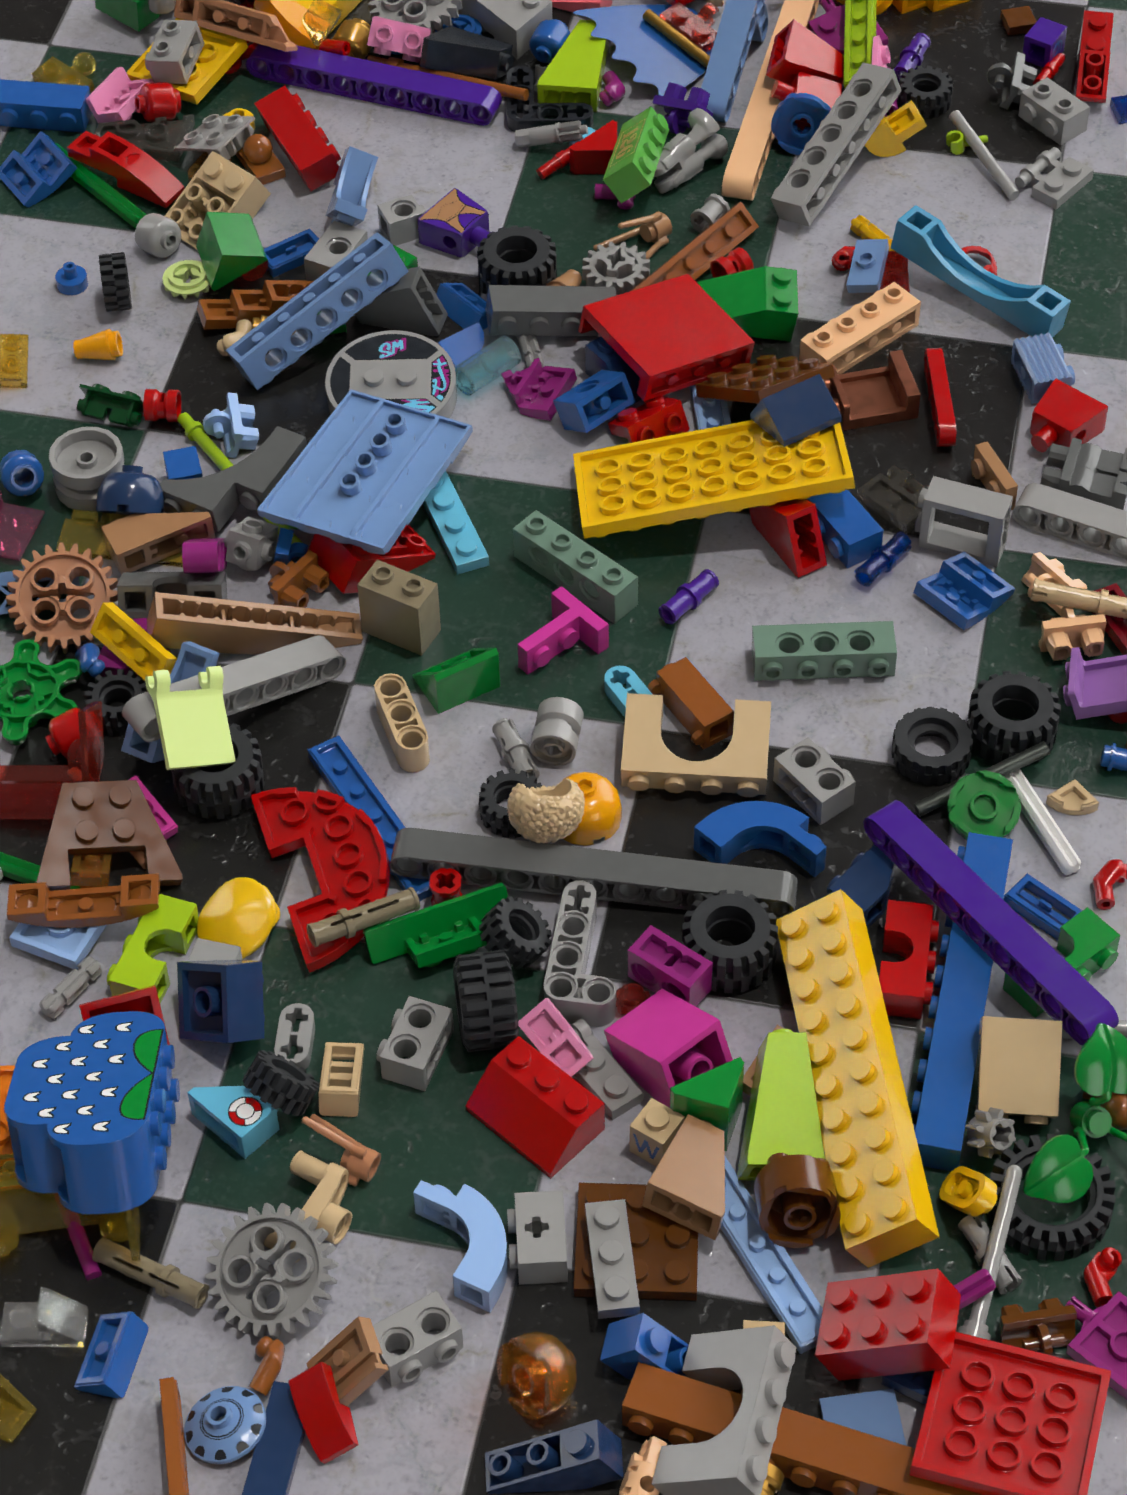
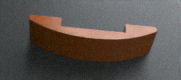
M159 873L121 876V885L54 891H49L46 882L9 885L7 918L19 923L56 928L94 927L131 920L159 908L160 876Z

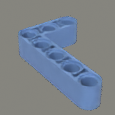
M726 0L701 87L710 93L706 109L713 113L712 117L715 121L726 123L729 119L751 40L763 42L766 37L769 20L765 0Z

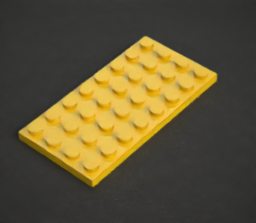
M753 420L573 454L584 539L605 537L608 534L623 531H637L644 527L660 524L670 525L676 521L692 518L702 519L724 512H739L746 508L762 505L772 506L778 502L794 499L804 500L815 495L841 493L855 488L854 476L840 422L785 447Z

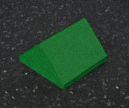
M206 213L196 247L210 287L213 291H216L267 261V257L253 219L249 214Z
M473 648L413 674V678L434 709L440 714L500 687L499 653L497 648Z
M741 1057L736 1058L670 1088V1108L682 1114L685 1118L689 1114L700 1120L708 1121L715 1127L723 1130L724 1151L728 1149L742 1108L744 1061Z

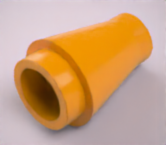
M106 329L73 342L74 354L77 359L116 360V357L123 355V342L119 331Z

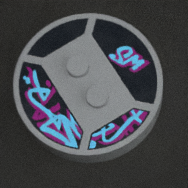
M389 330L362 336L347 344L335 355L326 373L325 388L330 414H332L350 389L446 418H450L457 402L456 372L452 359L438 343L413 332Z

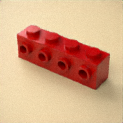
M283 86L254 103L265 126L311 192L336 177L339 169L337 162L341 160V157L333 144L327 146L329 140L321 127L315 128L318 125L309 110L303 111L306 108L297 93L292 95L287 87Z

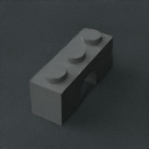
M226 571L210 573L123 572L117 584L118 607L130 618H147L155 592L228 600Z

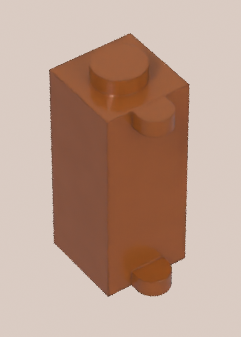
M687 657L675 663L667 664L656 672V679L651 681L647 688L653 695H663V703L692 735L691 740L696 745L706 749L733 735L734 711Z

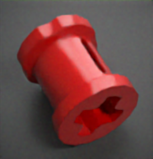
M440 868L430 875L429 887L433 893L431 906L453 899V896L456 898L463 895L460 892L462 876L458 871L452 868Z

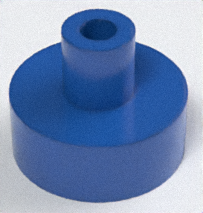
M66 262L56 272L57 289L62 294L77 295L87 289L88 278L83 267L75 265L73 262Z

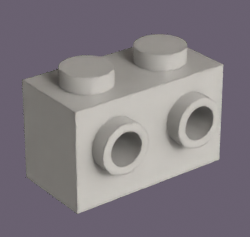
M163 20L159 32L155 34L150 52L145 57L146 69L150 71L154 83L187 84L204 46V40L197 21Z
M1046 77L1021 92L1018 116L1059 145H1063L1087 131L1090 106Z

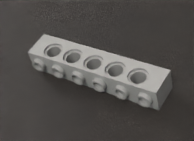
M862 63L856 74L852 76L849 84L841 96L837 98L826 118L821 121L811 140L806 143L796 162L790 167L783 181L774 190L770 199L779 219L811 226L902 91L894 69Z

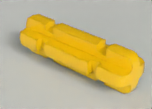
M858 215L852 219L850 229L856 235L861 236V239H888V260H892L895 256L899 255V253L891 249L893 239L873 223H870L863 215Z

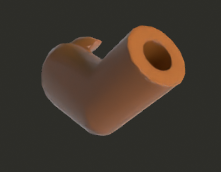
M264 1336L258 1341L255 1348L256 1355L263 1359L248 1387L268 1396L273 1382L280 1373L285 1346L279 1339L273 1340L269 1336Z

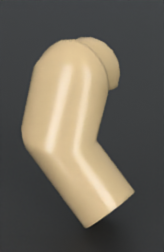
M246 319L239 320L236 324V332L223 336V339L218 340V352L223 356H228L226 349L252 330V323Z

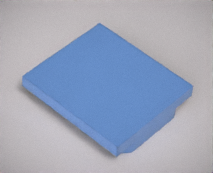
M894 1388L819 1398L822 1420L906 1445Z

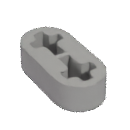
M295 1003L286 1006L282 1010L274 1047L276 1056L278 1054L285 1057V1060H291L296 1063L297 1067H303L304 1069L309 1066L315 1035L314 1013L310 1007L305 1004ZM296 1019H303L299 1024V1031L293 1032L292 1024L296 1022ZM297 1046L298 1053L295 1054L294 1059H287V1056L291 1053V1047Z

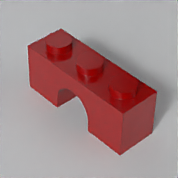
M888 900L882 952L898 954L906 959L901 962L881 961L879 982L888 1016L921 1019L923 1004L930 1005L933 982L926 981V974H934L936 951H930L929 945L930 943H937L939 921L932 920L934 905Z

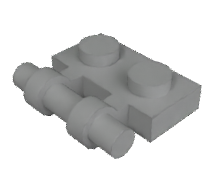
M1056 147L1039 154L1036 162L1027 164L1020 170V175L1015 178V184L1019 188H1023L1027 184L1032 187L1031 197L1054 209H1058L1093 179L1094 169L1071 157L1066 158L1063 162L1058 161L1057 159L1061 157V152ZM1043 171H1045V172H1047L1048 174H1047L1046 176H1044V175H1042V174H1040V173L1043 172Z

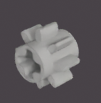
M990 1107L988 1112L975 1110V1117L971 1119L969 1124H966L965 1127L967 1128L969 1139L967 1146L978 1148V1156L992 1158L994 1154L1001 1155L1005 1149L1011 1146L1013 1141H1016L1013 1128L1015 1121L1003 1118L1004 1112L1002 1109Z

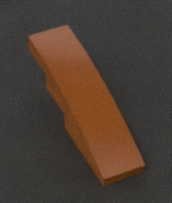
M265 280L262 290H232L230 299H199L197 311L204 330L236 328L239 320L246 319L252 323L253 317L261 318V315L269 317L314 281Z

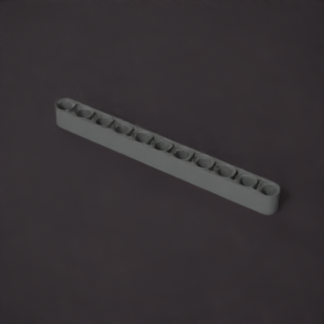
M403 828L396 833L390 861V868L394 873L409 878L430 880V875L440 868H452L462 876L461 884L489 887L503 883L506 889L562 895L565 886L569 883L583 880L594 886L596 899L683 910H692V904L696 900L703 902V896L712 893L716 896L719 890H727V893L734 894L735 890L743 891V896L748 897L750 894L757 896L758 903L765 902L770 907L769 913H774L776 920L795 911L798 885L797 878L793 874L782 870L536 843L420 828Z

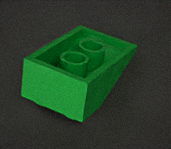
M764 266L697 282L749 337L791 342L799 314L797 270Z

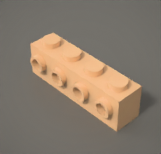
M893 282L887 287L876 291L861 303L855 304L840 316L829 320L827 324L805 335L800 340L799 361L818 358L819 363H833L837 374H842L919 325L921 301Z

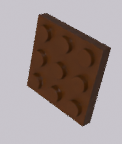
M770 354L758 357L757 363L754 364L743 363L735 365L729 373L717 372L709 374L707 380L695 384L697 397L758 404L763 398L818 374L821 375L823 381L835 377L833 364L819 363L818 358L798 361L796 356L776 359V355Z
M579 1182L574 1297H596L585 1216V1203L625 1199L639 1299L697 1301L698 1232L642 1206L647 1187L646 1184Z

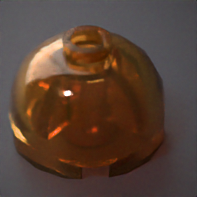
M536 1331L516 1336L508 1340L509 1342L501 1345L496 1361L498 1378L501 1386L508 1383L511 1392L515 1395V1397H510L508 1400L517 1412L530 1420H537L551 1415L564 1407L575 1391L577 1381L576 1360L573 1353L558 1338L548 1333Z

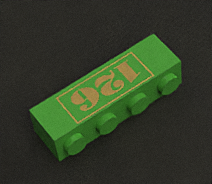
M652 106L622 124L603 181L621 203L651 186L663 150L662 148L669 132L666 119L662 114H657Z

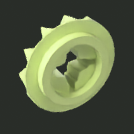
M179 261L169 266L163 274L162 279L165 291H170L173 297L182 295L186 299L188 296L193 295L198 298L200 292L205 293L209 291L210 284L203 264L200 261ZM189 276H191L192 280H190V283H185Z

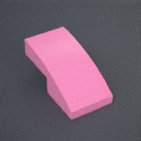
M545 998L518 1021V1026L540 1053L569 1076L573 1077L594 1059L580 1037L549 998Z

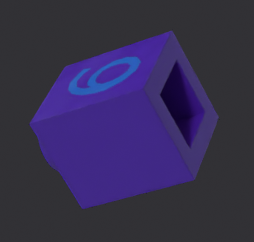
M1040 17L1025 35L1023 54L1026 55L1025 61L1044 67L1057 54L1062 53L1065 47L1067 26Z

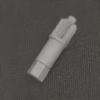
M578 120L515 130L516 146L522 148L582 140V135L588 134L587 125H581V121Z

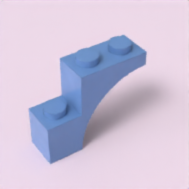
M351 146L345 149L333 183L336 186L325 215L332 218L331 223L337 221L355 227L364 221L368 210L366 209V198L378 160L377 156Z
M191 641L183 642L177 661L170 674L171 684L196 676L199 672H206V667L216 666L220 653ZM128 723L121 751L150 763L165 760L161 739L146 742Z

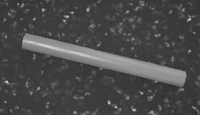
M959 110L953 111L949 115L950 120L958 131L963 133L964 139L1009 200H1015L1020 194L1018 189Z

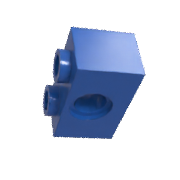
M600 370L553 400L564 430L588 433L636 402L625 373L609 370Z

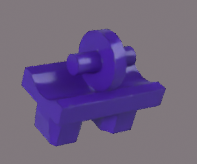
M669 82L664 96L655 95L652 103L664 107V111L667 113L664 118L668 123L669 131L673 134H682L687 127L690 128L688 116L694 109H703L713 116V113L706 109L710 93L702 88L692 87L688 99L684 100L687 89L682 85Z

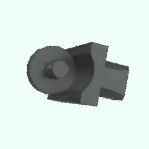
M1018 51L1012 67L1004 63H997L992 65L987 73L988 82L996 88H1002L999 107L1007 110L1012 102L1020 105L1021 92L1032 86L1037 75L1036 68L1024 64L1026 55Z

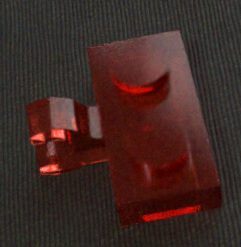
M680 2L660 13L659 16L704 52L713 48L717 31L711 27L716 22L712 16L719 12V8L711 2L707 3L697 15Z

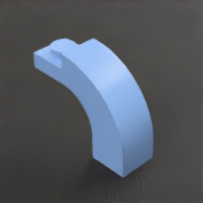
M421 1180L413 1192L415 1213L456 1232L468 1245L466 1255L453 1274L454 1296L491 1313L504 1289L508 1272L506 1233L499 1214L489 1200L466 1184L462 1186L457 1196H455L442 1185L436 1184L433 1186Z

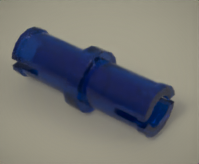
M897 532L885 545L876 547L871 552L870 558L855 569L854 573L856 574L854 576L861 585L869 587L884 572H890L896 566V561L911 550L912 541L902 532Z

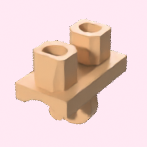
M1041 552L1033 554L1031 566L1021 580L1029 587L1027 594L1030 598L1035 578L1087 589V585L1080 579L1072 580L1065 574L1064 565L1056 558L1049 560ZM1047 603L1061 616V610L1064 606Z
M1062 607L1061 617L1042 621V636L1039 640L1040 651H1048L1054 661L1066 660L1071 656V648L1082 647L1084 654L1088 657L1101 655L1103 653L1104 633L1107 622L1105 615H1075L1073 608Z

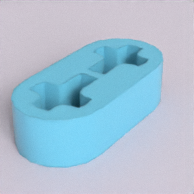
M615 666L605 673L604 691L624 717L627 693L653 695L629 667Z

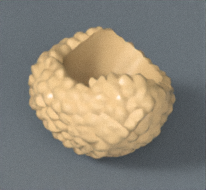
M565 778L559 784L552 787L543 785L541 788L531 787L529 789L526 788L525 784L518 783L509 794L507 801L508 818L517 833L523 835L525 839L536 843H555L559 839H564L577 829L578 824L581 823L585 806L584 793L578 786V783L569 778Z

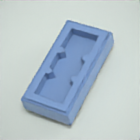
M888 239L856 241L846 284L848 293H875L880 290L889 251Z

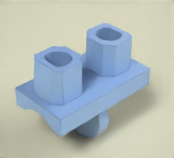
M228 392L226 396L228 406L223 411L213 409L211 413L204 417L203 428L209 435L216 438L223 437L226 457L236 458L239 449L255 450L259 440L258 428H252L255 420L254 405L239 404L237 393Z

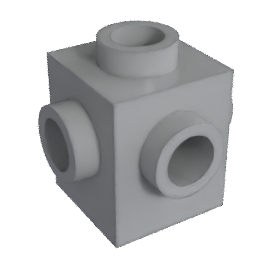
M249 516L236 526L229 529L224 542L227 548L226 561L237 564L243 570L257 571L275 556L278 526Z

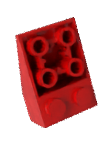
M410 525L404 527L390 551L385 553V555L370 553L352 544L337 543L329 537L314 534L308 551L310 550L318 555V565L329 573L330 580L343 594L358 593V583L376 560L409 572L435 559L436 553L426 544L424 538L419 536Z

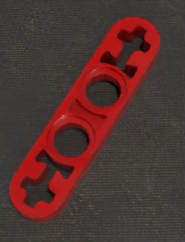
M927 348L924 350V372L936 443L938 447H953L956 445V422L942 348Z

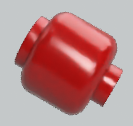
M168 82L146 83L141 87L139 95L135 96V108L137 113H141L144 120L149 123L169 122L181 111V96L178 89H174Z
M75 707L50 720L49 731L51 734L45 738L55 756L62 753L66 759L75 760L97 748L98 737L102 733L89 710L83 712L80 708Z

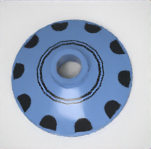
M226 1386L207 1393L198 1400L187 1416L184 1427L187 1446L198 1459L211 1464H225L242 1458L257 1445L266 1427L264 1405L254 1392L244 1387ZM225 1415V1417L222 1420L217 1421L220 1417Z

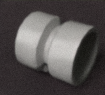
M551 697L539 704L530 746L532 755L539 761L550 765H565L575 758L584 716L582 708L576 702L567 698Z

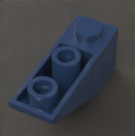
M874 844L866 853L861 852L853 860L851 867L842 876L837 875L831 880L827 887V893L829 895L840 889L863 909L868 929L886 911L896 865Z
M597 1419L485 1453L486 1492L488 1494L582 1490L624 1478L621 1439Z

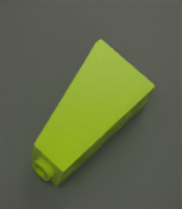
M580 19L537 83L538 103H586L593 108L594 112H597L600 99L599 93L601 92L603 82L602 77L605 72L609 50V40L591 36V32L596 27L594 20Z
M777 1029L768 1032L758 1049L737 1171L738 1180H755L760 1170L767 1165L768 1158L776 1153H785L787 1155L802 1154L825 1159L806 1032H793L790 1029Z

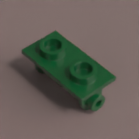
M80 384L79 387L85 394L84 399H79L77 411L81 412L83 416L104 421L108 410H112L108 419L110 422L128 427L140 425L142 414L139 412L143 413V402L139 395L130 391H122V394L112 392L108 387L101 384H93L92 387Z

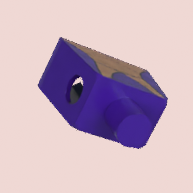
M453 188L417 219L420 244L457 257H465L476 246L480 247L482 239L487 238V234L491 233L489 231V214L487 210L456 188Z

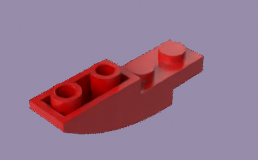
M1084 10L1075 95L1081 101L1106 103L1114 13Z
M85 131L67 146L68 157L116 177L119 188L167 208L185 189L173 174L149 154L109 131L102 137Z

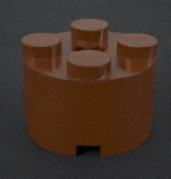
M776 1153L768 1158L767 1165L760 1170L754 1182L758 1219L762 1231L764 1230L768 1234L769 1239L773 1243L787 1248L809 1247L813 1245L814 1239L822 1235L826 1239L832 1235L839 1225L841 1211L834 1176L828 1161L809 1155H787L785 1153Z

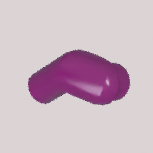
M607 71L602 77L606 85L605 90L599 93V98L606 106H610L614 101H619L625 95V87L614 71Z
M595 184V199L618 200V207L620 209H631L634 206L633 199L636 198L635 195L621 203L606 184Z

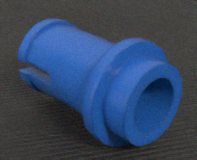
M1112 743L1111 746L1104 745L1100 766L1107 767V771H1111L1112 768L1127 771V749L1116 747V743Z

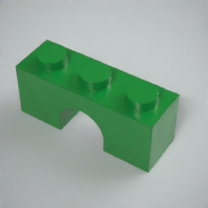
M1087 907L1060 927L1057 950L1066 957L1064 959L1089 981L1091 976L1098 970H1106L1116 961L1120 934ZM1005 973L1003 990L1033 1017L1036 1018L1043 1013L1044 1010Z

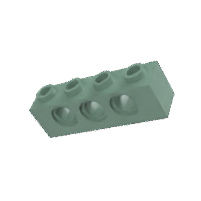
M535 510L513 528L514 557L557 586L565 588L578 600L614 624L638 605V576L539 511Z
M893 621L752 626L751 650L754 681L895 676L897 648Z

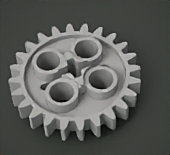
M370 0L368 3L371 18L378 16L429 28L431 30L430 35L433 34L432 31L442 30L443 24L452 26L451 18H458V10L463 8L462 0Z
M264 1203L262 1215L255 1208L248 1207V1220L234 1215L236 1228L231 1230L223 1226L221 1230L227 1237L224 1242H212V1245L220 1251L219 1255L210 1256L206 1259V1261L216 1266L215 1271L205 1274V1278L217 1283V1285L207 1291L208 1295L214 1298L221 1297L214 1308L221 1313L228 1311L225 1321L232 1325L239 1321L238 1330L244 1333H248L253 1327V1335L259 1338L264 1337L267 1328L270 1336L276 1339L279 1338L282 1326L288 1333L294 1335L296 1334V1321L307 1327L310 1326V1319L307 1314L310 1311L320 1315L323 1313L321 1307L317 1304L319 1299H332V1296L324 1290L325 1285L337 1284L338 1281L328 1275V1270L339 1266L338 1262L327 1258V1255L336 1250L335 1246L331 1243H322L329 1235L328 1231L323 1228L315 1230L319 1222L317 1219L309 1216L304 1220L305 1211L297 1207L291 1213L290 1207L284 1203L279 1205L277 1212H275L271 1204ZM276 1232L278 1239L275 1247L265 1251L263 1246L265 1238L270 1233ZM295 1241L296 1246L290 1249L291 1242ZM301 1258H306L307 1267L304 1273L294 1277L293 1266L295 1262ZM250 1264L251 1273L249 1278L242 1283H238V1271L242 1266ZM270 1264H273L274 1269L277 1271L273 1277L270 1276L271 1274L267 1270ZM274 1290H279L280 1300L274 1308L268 1309L266 1305L268 1295ZM254 1291L253 1298L249 1300L248 1294Z

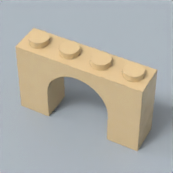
M627 693L621 760V787H629L636 791H644L648 788L665 789L672 793H681L685 790L701 791L707 795H717L721 792L737 793L743 797L766 795L771 701L735 699L733 736L728 747L712 759L689 761L673 754L662 740L663 695Z

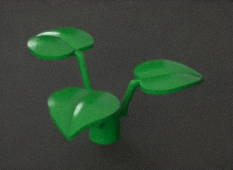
M1098 1023L1092 1036L1081 1048L1075 1062L1074 1075L1080 1088L1092 1096H1101L1099 1098L1091 1097L1089 1101L1078 1102L1071 1109L1070 1123L1074 1128L1073 1133L1078 1136L1079 1143L1073 1136L1063 1134L1052 1137L1042 1145L1033 1158L1025 1177L1023 1193L1027 1196L1056 1203H1069L1081 1198L1089 1189L1093 1179V1167L1084 1158L1089 1153L1085 1135L1092 1138H1100L1109 1133L1127 1142V1134L1111 1126L1112 1119L1110 1113L1100 1106L1111 1100L1112 1092L1127 1094V1039L1109 1025Z

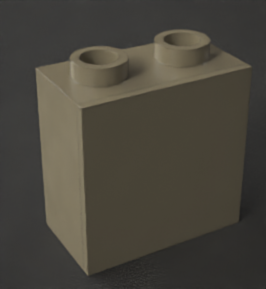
M376 560L357 585L362 632L422 656L441 631L438 584Z

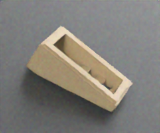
M325 1043L319 1086L320 1115L356 1117L358 1115L364 1044ZM332 1060H354V1062H338Z

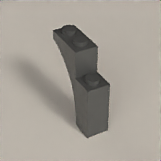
M277 426L257 450L244 460L223 471L193 479H163L160 485L164 496V511L166 513L209 512L214 531L219 532L240 504L249 510L258 509L307 446L306 437Z

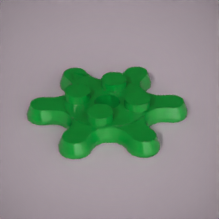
M30 639L18 642L14 646V655L11 661L0 665V721L3 722L2 736L9 744L15 746L26 741L29 733L28 728L34 727L38 720L53 719L72 708H77L76 703L61 696L60 691L64 687L76 683L82 675L80 662L76 659H65L54 665L41 663L38 659L40 653L39 644ZM29 690L31 695L16 696L15 699L13 697L16 692Z

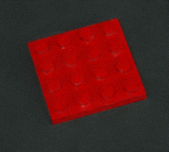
M956 1332L951 1368L934 1370L909 1475L983 1495H1087L1111 1370Z

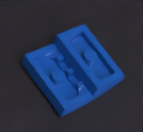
M40 131L22 154L15 150L11 152L0 166V179L22 204L29 208L59 188L74 173L77 167L48 135Z
M964 551L944 560L938 573L918 581L913 593L958 627L966 630L999 608L1014 593L1015 588Z

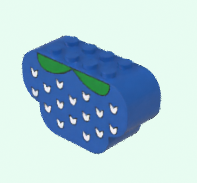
M140 1011L105 1013L81 1022L73 1029L70 1036L44 1039L30 1045L21 1052L4 1104V1112L8 1121L15 1160L16 1178L23 1188L37 1193H58L59 1200L65 1208L81 1214L123 1212L142 1205L153 1196L157 1189L160 1170H166L167 1168L166 1147L171 1146L170 1124H175L176 1121L174 1102H179L180 1100L178 1078L173 1079L171 1071L175 1067L174 1047L167 1044L165 1024L162 1019L154 1014Z

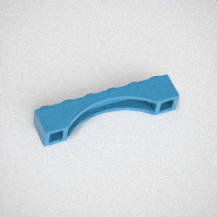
M917 205L897 220L891 249L1032 337L1034 335L1039 336L1041 333L1045 335L1047 332L1054 337L1063 328L1071 303L1066 297L1046 285L1017 284L987 271L973 261L958 246L941 220Z

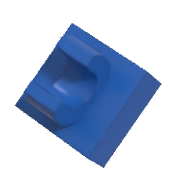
M280 528L273 564L276 561L286 565L290 561L296 563L307 553L308 545L300 542L291 544L294 530Z

